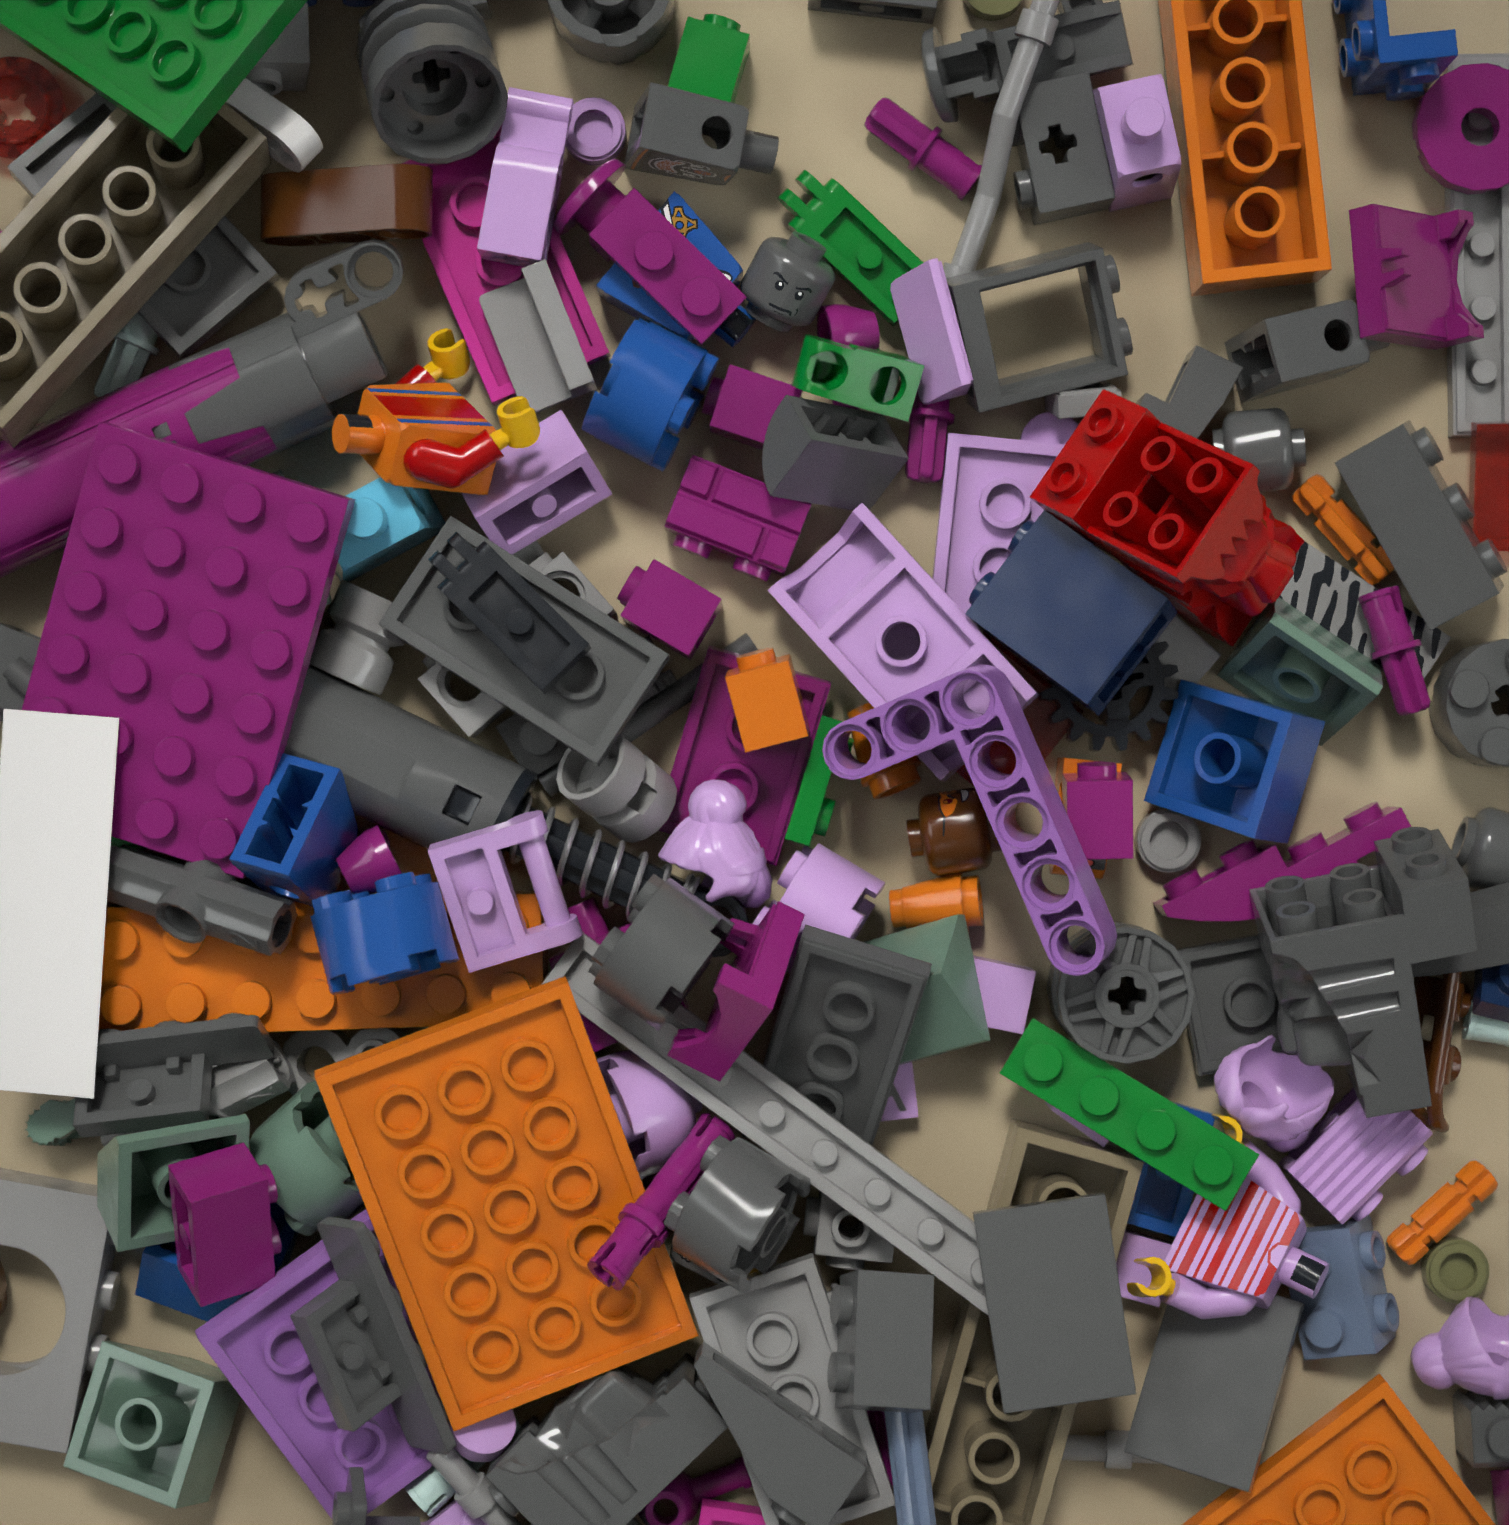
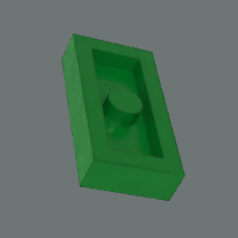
M821 716L784 837L787 840L810 846L813 833L824 837L826 835L836 800L824 797L831 773L833 772H831L824 761L822 749L824 739L830 729L843 721ZM852 738L848 739V747L850 753L854 743V739Z

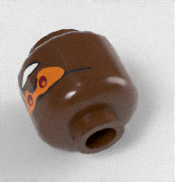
M975 788L927 794L919 801L918 818L906 820L912 858L924 856L927 868L935 876L986 869L992 861V852L1002 851Z

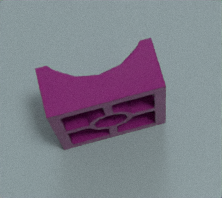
M1369 204L1349 210L1361 339L1437 350L1484 338L1483 325L1475 320L1463 304L1457 283L1458 258L1468 232L1474 225L1473 212L1456 209L1432 216L1378 204Z
M778 901L776 905L773 904L758 926L738 919H730V921L735 923V926L727 939L719 943L736 954L737 957L731 965L725 963L719 971L713 988L716 999L705 1030L703 1032L697 1028L679 1029L673 1037L667 1056L719 1082L722 1080L773 1010L805 914Z

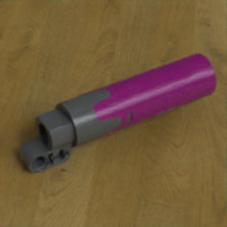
M372 238L358 242L307 265L293 275L285 289L284 301L287 313L38 424L25 435L15 448L6 441H1L0 578L65 549L99 422L112 423L247 466L332 429L334 420L338 415L333 401L387 377V367L360 311L387 299L400 286L404 265L402 257L395 246L385 240ZM378 252L389 259L393 267V276L389 282L379 287L367 286L361 282L355 267L358 258L363 254ZM343 264L346 283L358 298L349 302L346 301L345 289L331 294L326 299V311L318 313L313 304L302 307L298 298L306 290L304 281L312 279L317 288L325 287L336 282L339 277L331 267Z

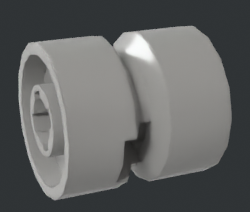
M342 579L327 611L336 624L334 628L322 629L320 634L317 635L309 664L373 693L382 695L393 671L392 667L394 664L387 652L390 647H399L405 644V642L387 632L378 624L392 602Z
M621 734L599 767L570 748L565 751L558 765L556 780L559 791L586 814L591 815L601 826L620 841L624 840L625 842L633 843L648 838L657 832L668 820L675 806L677 788L674 779L648 756L642 754L637 747Z

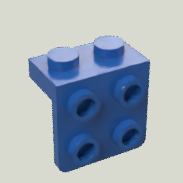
M1333 0L1335 13L1344 14L1347 38L1340 40L1339 62L1343 77H1351L1353 96L1385 93L1386 100L1402 101L1420 97L1425 94L1424 88H1429L1458 56L1455 29L1390 36L1386 0Z

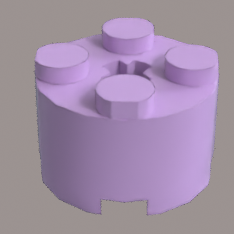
M820 843L814 849L805 845L801 852L797 850L777 884L787 889L780 902L805 914L786 972L789 974L791 972L805 924L855 940L875 904L865 899L866 894L875 899L884 889L885 882ZM773 900L769 907L764 906L753 924L758 926L773 904L776 905L778 901Z

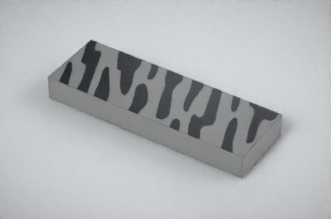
M1304 542L1296 553V562L1292 568L1294 575L1279 597L1371 659L1370 654L1375 652L1358 597L1378 589L1307 542ZM1403 607L1414 640L1420 639L1422 646L1415 648L1423 678H1425L1451 637L1438 628L1429 630L1423 618ZM1374 660V662L1380 666L1381 671L1384 673L1381 660Z

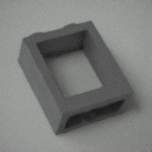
M1086 242L946 278L973 377V382L966 394L967 403L979 413L1128 375L1125 356L1132 355V339L1126 320L1123 317L1117 318L1112 295L1120 292L1119 274L1114 258L1111 254L1105 256L1102 247ZM1078 268L1095 354L998 379L980 292Z

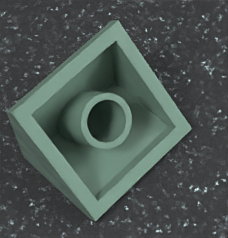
M1278 597L1276 602L1268 603L1217 674V676L1251 699L1326 721L1319 741L1320 746L1326 743L1373 701L1383 687L1381 668L1377 663L1280 597Z
M953 915L864 942L932 964L900 1065L991 1041L965 915Z

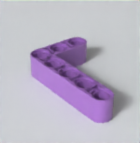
M986 664L972 666L843 721L830 729L823 743L824 761L831 772L840 778L848 780L864 778L954 739L1045 952L1054 967L1064 974L1073 976L1084 975L1096 969L1110 955L1117 939L1115 923L1017 696L1004 672L995 666ZM969 679L983 684L989 693V707L984 714L974 712L964 701V686ZM910 705L918 706L929 717L930 730L925 739L913 735L906 726L905 716ZM852 731H858L865 735L871 744V757L867 763L859 762L849 752L848 739ZM994 741L1004 742L1014 751L1016 766L1012 774L1001 773L992 765L989 752ZM1019 803H1029L1041 813L1043 825L1039 834L1027 833L1018 825L1015 812ZM1045 864L1057 865L1065 871L1070 883L1067 894L1052 893L1043 884L1041 873ZM1069 926H1082L1092 933L1096 942L1095 954H1079L1071 947L1067 937Z

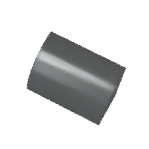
M786 395L775 410L766 431L762 454V468L765 484L770 496L852 511L863 503L870 510L909 458L884 415Z

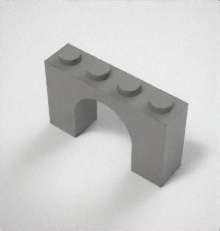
M0 1168V1245L27 1251L38 1257L51 1269L62 1288L66 1313L60 1338L49 1354L27 1362L0 1360V1442L67 1454L102 1341H109V1335L101 1334L104 1312L105 1310H113L120 1288L121 1274L120 1272L112 1271L116 1247L97 1207V1185Z

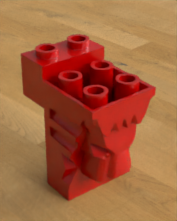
M1105 389L1101 391L1030 495V498L1043 510L1050 513L1094 546L1113 555L1133 574L1167 597L1177 610V614L1188 624L1232 647L1253 616L1260 614L1268 603L1276 602L1294 575L1292 568L1296 562V553L1305 542L1290 525L1275 519L1271 509L1266 506V499L1264 495L1260 494L1257 485L1260 470L1254 464L1160 422L1147 408Z

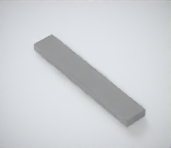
M1509 53L1458 54L1453 62L1443 71V75L1462 65L1489 63L1509 70ZM1470 113L1463 117L1461 127L1466 140L1477 146L1487 145L1491 142L1493 127L1485 116L1478 113ZM1509 184L1496 191L1471 195L1445 188V213L1456 209L1473 212L1474 225L1468 232L1458 258L1457 283L1463 304L1475 320L1483 325L1484 330L1483 339L1447 347L1448 438L1509 437Z

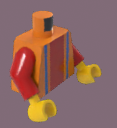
M440 329L434 332L427 341L432 361L424 367L416 364L395 384L369 385L362 393L358 414L337 415L332 427L333 446L338 453L360 454L385 482L394 486L488 495L496 461L504 457L501 450L506 446L525 448L533 445L538 440L540 425L534 408H530L528 400L523 396H517L504 401L498 406L496 411L502 428L496 430L450 383H437L436 381L440 378L456 379L465 375L470 366L466 341L461 339L455 343L451 329Z

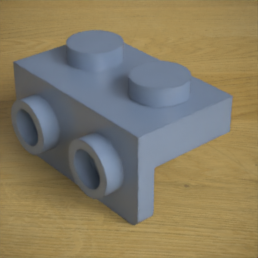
M1367 1215L1360 1221H1355L1351 1218L1343 1225L1340 1223L1307 1227L1305 1236L1298 1249L1330 1265L1326 1278L1314 1299L1288 1287L1291 1299L1304 1304L1298 1326L1304 1360L1377 1354L1396 1337V1331L1399 1327L1398 1305L1393 1294L1387 1293L1382 1271L1386 1260L1382 1236L1378 1231L1373 1230L1370 1215Z

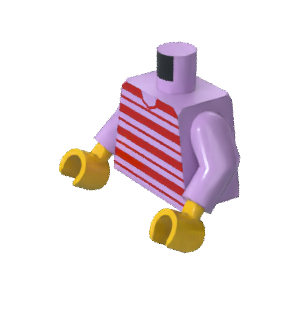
M1212 1114L1211 1116L1223 1125L1226 1135L1259 1154V1157L1227 1211H1224L1200 1195H1196L1164 1261L1156 1257L1134 1259L1136 1264L1144 1265L1150 1270L1152 1279L1149 1287L1139 1283H1127L1128 1292L1137 1297L1159 1296L1161 1302L1200 1319L1244 1316L1254 1306L1268 1309L1281 1283L1314 1299L1326 1278L1330 1264L1298 1249L1307 1230L1303 1217L1299 1215L1301 1200L1280 1167L1250 1140L1242 1138L1241 1126L1235 1119L1221 1114Z

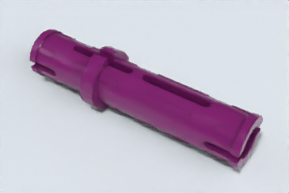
M702 1114L689 1135L670 1156L645 1192L640 1195L635 1203H627L618 1215L620 1223L604 1245L599 1248L587 1263L590 1272L600 1282L608 1287L612 1285L614 1290H622L635 1268L652 1248L661 1247L669 1235L668 1230H666L667 1227L664 1226L668 1210L680 1193L683 1191L689 1194L692 1193L698 1180L704 1173V1171L700 1170V1163L709 1145L719 1135L730 1141L736 1139L735 1134L725 1122L716 1116L711 1118L710 1114Z

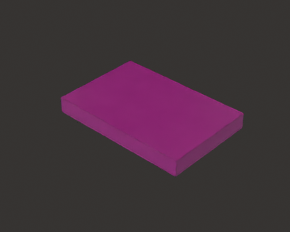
M709 645L670 774L677 788L676 803L668 820L658 831L672 834L674 829L689 816L688 802L690 795L698 785L704 781L714 779L724 780L737 786L744 794L747 806L743 813V822L754 832L760 847L764 848L767 863L776 866L831 682L795 671L810 726L809 736L745 753L725 680L728 670L738 668L736 657L740 656V654Z

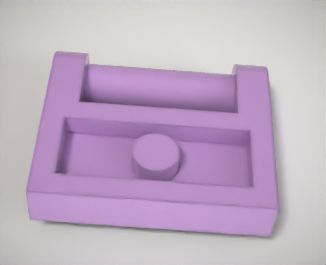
M542 810L526 812L506 822L430 844L428 848V854L469 973L570 943L583 934L577 915L569 914L548 851L544 834L549 830ZM519 844L545 921L541 925L528 929L501 849Z

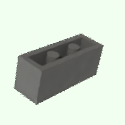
M1408 420L1336 461L1335 465L1429 630H1432L1499 594L1504 587L1499 576L1505 574L1507 568L1493 542L1488 538L1480 543L1467 521L1476 515L1461 486L1456 482L1448 487L1435 465L1443 461L1444 458L1429 430L1424 426L1416 431L1412 422Z

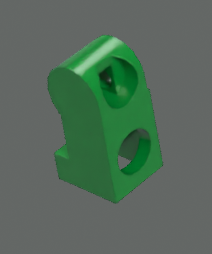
M805 335L791 386L820 397L908 422L924 365L899 354L851 343L845 345L825 338ZM900 376L901 387L898 394L894 397V393Z

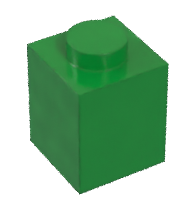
M705 14L703 21L688 16L668 86L735 103L750 51V34L741 32V25L738 22L724 16Z

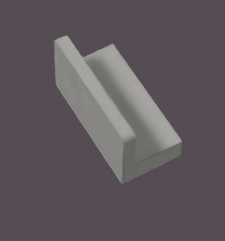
M546 259L522 268L521 270L525 278L482 294L479 298L480 305L516 395L525 397L529 402L530 408H534L536 413L597 389Z

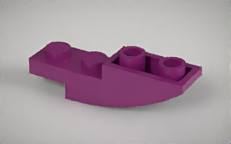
M1373 802L1344 817L1343 821L1347 828L1325 839L1322 832H1317L1288 847L1287 851L1291 858L1286 861L1281 857L1276 845L1262 844L1257 847L1253 839H1250L1222 853L1219 859L1223 866L1200 877L1197 869H1194L1163 885L1162 887L1167 896L1153 904L1158 914L1170 918L1194 921H1242L1255 919L1249 889L1264 887L1268 881L1281 876H1298L1306 879L1330 874V871L1335 867L1349 863H1358V859L1375 851L1374 841L1391 838L1394 832L1412 826L1401 807L1387 806L1381 809L1378 802Z

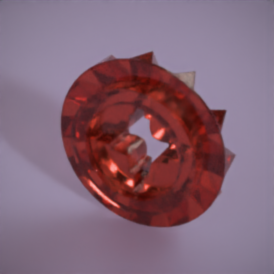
M14 56L0 58V99L16 101L21 94H26L24 105L36 119L32 122L28 119L24 121L15 118L10 126H5L8 115L0 108V157L12 160L18 158L62 122L63 115L67 111L60 84L53 75L33 60Z

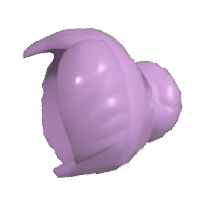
M715 779L704 781L694 789L688 802L689 816L674 829L658 856L659 859L675 864L679 868L705 873L706 876L701 884L708 888L711 887V890L706 895V901L712 903L726 896H735L745 908H758L770 898L773 881L766 865L764 848L760 847L754 832L743 822V813L747 806L744 794L737 786L724 780Z
M1269 1035L1257 1043L1241 1046L1224 1057L1214 1075L1215 1091L1218 1094L1220 1105L1239 1123L1244 1132L1255 1138L1262 1139L1270 1148L1276 1151L1288 1152L1296 1150L1312 1136L1314 1125L1326 1113L1334 1094V1080L1321 1066L1303 1064L1299 1060L1298 1055L1273 1051L1272 1046L1276 1038L1273 1035Z
M1472 1296L1466 1297L1455 1306L1439 1332L1422 1337L1412 1348L1410 1357L1417 1376L1425 1385L1437 1390L1447 1389L1457 1384L1474 1393L1491 1396L1494 1400L1509 1399V1314L1500 1316L1492 1312L1481 1299Z

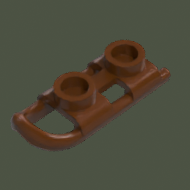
M1462 972L1443 974V979L1430 976L1414 977L1421 1031L1424 1015L1434 1016L1431 1040L1422 1039L1432 1106L1427 1107V1110L1419 1108L1410 1111L1427 1128L1441 1133L1449 1130V1124L1446 1122L1443 1113L1444 1085H1450L1458 1077L1461 1069L1460 1052L1456 1046L1451 1045L1454 1021L1459 1022L1460 1019H1463L1471 1005L1469 987L1465 983L1460 982Z

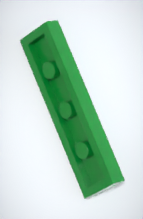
M1034 1018L1030 1021L1000 1071L1001 1075L1224 1211H1227L1259 1157V1154Z

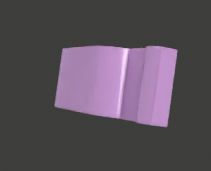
M509 87L506 117L502 124L500 140L494 154L477 250L482 259L523 267L544 259L547 261L562 179L565 146L573 111V99Z

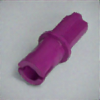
M883 97L867 116L864 123L866 130L910 162L907 167L913 172L918 167L939 184L957 195L959 200L962 201L979 179L982 165L975 163L963 152L942 138L940 134L943 129L938 126L934 130L930 129L891 99Z
M917 391L908 421L910 422L907 456L909 459L905 467L907 479L919 483L941 481L944 470L947 427L954 424L955 415L949 412L950 399L927 405L920 401Z
M1399 586L1383 588L1358 597L1375 652L1370 654L1371 660H1381L1396 712L1400 716H1407L1426 710L1430 707L1431 701L1415 652V648L1422 646L1420 639L1414 640L1403 608L1404 605Z

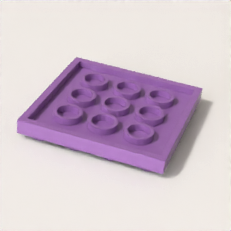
M366 1209L351 1219L363 1222L379 1243ZM321 1240L276 1272L275 1277L264 1285L248 1292L195 1330L199 1342L332 1519L334 1494L336 1491H346L349 1467H363L367 1514H369L433 1465L426 1459L428 1450L415 1448L408 1444L391 1403L354 1432L339 1429L336 1425L290 1317L291 1314L339 1280L323 1240ZM379 1243V1258L390 1284L399 1293ZM404 1307L402 1312L403 1316L405 1318V1321L410 1330L413 1340L419 1345L414 1329ZM427 1365L425 1369L427 1371V1374L429 1376V1379L432 1383V1386L437 1397L440 1398L434 1380Z

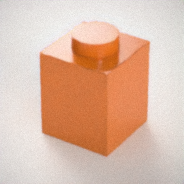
M772 647L736 657L738 668L728 670L725 680L745 753L809 736L810 726L791 655L787 654L776 657Z

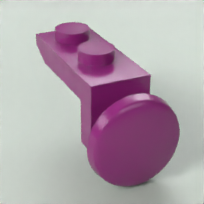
M618 159L607 161L586 177L570 194L559 209L554 219L553 227L561 236L578 224L589 235V244L607 262L612 260L682 329L702 345L747 297L635 188L625 196L614 184L624 172L626 165Z

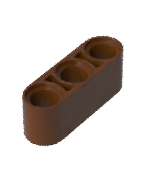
M381 164L302 170L299 173L288 171L264 174L261 176L260 241L269 245L301 247L358 243L372 238L395 241L431 237L433 170L430 167L415 164Z

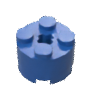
M640 318L639 320L635 319L609 362L613 365L600 393L595 391L583 421L582 430L651 467L653 466L662 472L665 471L680 441V438L672 435V433L678 435L683 427L689 429L705 397V395L694 389L697 388L704 391L720 358L652 322L648 323Z
M407 872L374 882L377 893L372 895L369 892L352 894L351 890H346L312 900L315 914L310 917L332 995L353 992L355 990L354 985L369 981V984L379 983V985L439 969L441 968L440 963L459 961L441 889L438 882H432L431 874L414 876V872Z

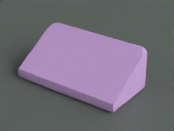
M935 258L898 277L891 283L890 288L908 358L924 365L917 391L920 401L927 405L966 395L973 382L942 261H938V258Z

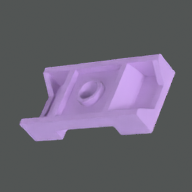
M863 503L852 511L839 532L804 565L777 581L767 590L874 708L951 674L981 664L995 666L1004 672L1013 687L1022 710L1039 696L1038 692ZM910 624L917 629L920 635V647L913 657L902 661L895 660L888 655L885 649L886 634L895 625ZM969 679L964 686V701L974 712L984 714L989 707V693L983 684ZM910 705L905 716L906 726L913 735L925 739L930 730L929 717L918 706ZM954 739L917 755L935 776L944 782L964 765Z

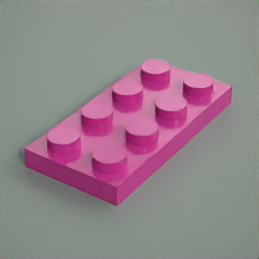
M502 125L493 140L472 156L448 164L419 163L411 159L401 163L422 165L433 170L432 236L422 238V241L494 406L517 395L480 305L479 298L482 294L525 278L521 270L524 268L523 266L482 259L477 250L496 147L500 140ZM553 227L546 262L589 366L610 357V353L562 240Z

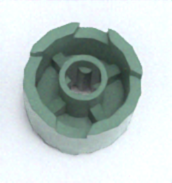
M317 1082L307 1083L255 1130L249 1140L250 1152L258 1165L267 1164L274 1176L278 1199L275 1203L284 1210V1216L289 1226L295 1232L310 1236L318 1230L317 1224L326 1217L349 1219L364 1206V1202Z

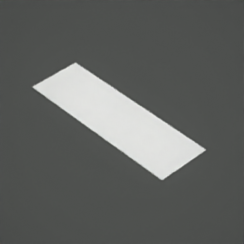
M4 709L0 757V1090L94 1099L119 718Z

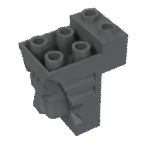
M1409 827L1394 832L1391 838L1374 841L1377 865L1367 866L1360 863H1349L1335 867L1330 871V874L1306 879L1298 876H1281L1268 881L1264 887L1249 889L1261 949L1265 954L1269 969H1271L1272 986L1279 1001L1277 1034L1283 1051L1297 1054L1299 1060L1308 1066L1344 1065L1366 1118L1432 1106L1411 964L1478 951L1468 877L1439 829L1429 830L1424 827Z
M687 1352L670 1369L666 1367L652 1383L648 1382L637 1372H633L626 1365L577 1383L567 1396L557 1399L541 1422L533 1415L522 1424L520 1429L514 1434L509 1447L497 1459L491 1461L486 1477L492 1482L488 1489L495 1501L507 1513L515 1516L520 1512L532 1525H642L635 1516L723 1433L728 1426L694 1368L695 1360Z

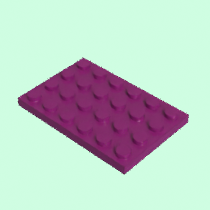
M98 423L22 710L119 718L112 837L190 862L209 860L217 863L224 873L242 879L247 877L231 863L229 858L265 785L270 784L281 756L285 752L356 499L112 423Z

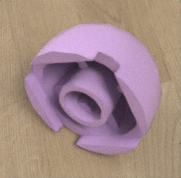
M631 1050L619 1051L597 1059L639 1176L641 1180L653 1176L660 1171L677 1147L689 1135L691 1129L696 1124L695 1113L702 1110V1103Z

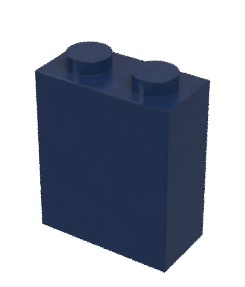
M1044 510L1035 522L1029 520L1018 529L1008 547V551L1011 554L996 574L989 572L977 583L969 598V603L972 605L965 615L981 630L1099 716L1178 612L1167 597Z

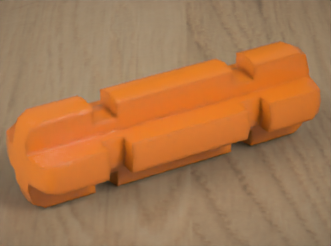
M1316 474L1311 476L1295 490L1292 495L1293 502L1306 516L1310 513L1314 514L1317 520L1313 524L1346 561L1353 558L1358 563L1353 569L1363 580L1371 585L1379 583L1394 570V567L1382 545L1380 544L1377 547L1372 542L1376 535L1343 498L1337 502L1331 496L1336 491L1322 475Z
M1475 1160L1470 1161L1455 1175L1457 1181L1453 1185L1447 1182L1410 1216L1413 1219L1412 1223L1408 1226L1402 1223L1388 1236L1386 1241L1388 1246L1404 1263L1413 1265L1429 1251V1248L1426 1246L1431 1241L1438 1243L1474 1210L1471 1205L1474 1201L1479 1200L1482 1203L1497 1189L1498 1183L1495 1177L1484 1165Z

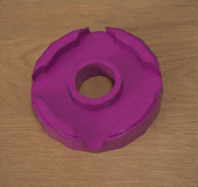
M1489 63L1462 65L1440 76L1419 100L1412 122L1413 140L1415 139L1416 148L1420 154L1418 158L1424 170L1443 187L1471 195L1496 191L1509 184L1508 69ZM1478 113L1485 116L1491 122L1493 137L1489 144L1477 146L1465 139L1461 127L1465 115Z

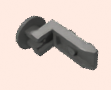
M1116 0L1055 15L1054 18L1059 20V24L1050 47H1043L1030 84L1089 72V75L1092 76L1134 65L1120 1ZM935 26L923 32L921 38V58L930 98L942 121L945 123L958 122L957 98L973 94L975 99L984 103L998 99L1019 37L1014 35L1016 26L993 32L987 28H981L960 34L962 41L944 45L942 37Z

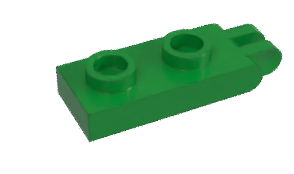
M803 170L795 181L812 199L805 204L788 188L778 197L780 203L795 216L787 224L792 232H800L822 244L826 248L823 259L829 263L833 271L894 327L899 320L890 291L891 283L903 274L923 264V262L835 179L831 178L823 186L813 175Z

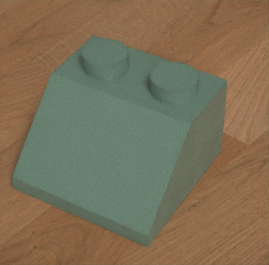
M246 1114L115 1136L98 1152L97 1207L117 1252L175 1241L168 1165L243 1142L249 1149L250 1121Z
M102 1341L63 1466L174 1509L209 1502L241 1397L219 1367L191 1357L113 1341Z

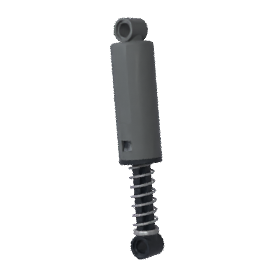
M309 664L284 753L341 769L355 815L428 849L430 844L503 823L517 815L538 810L531 806V795L538 779V773ZM555 807L549 808L546 813L543 812L549 830L544 834V838L559 884L563 886L569 881L578 885L581 898L588 896L592 892L603 897L602 903L605 909L610 908L614 903L626 908V916L628 918L633 910V907H631L632 902L645 883L655 874L664 881L669 877L709 906H722L730 911L734 919L749 923L747 910L735 896H726L712 903L706 901V895L711 889L700 884V876L695 877L693 873L682 879L671 873L672 865L670 863H666L662 868L649 863L647 851L636 857L624 851V840L619 841L616 846H613L601 840V829L596 830L593 835H590L578 829V818L571 820L567 824L554 817ZM519 844L501 849L502 855L505 851L509 852V859L512 865L523 859ZM719 943L711 955L713 958L721 957L732 953V951Z

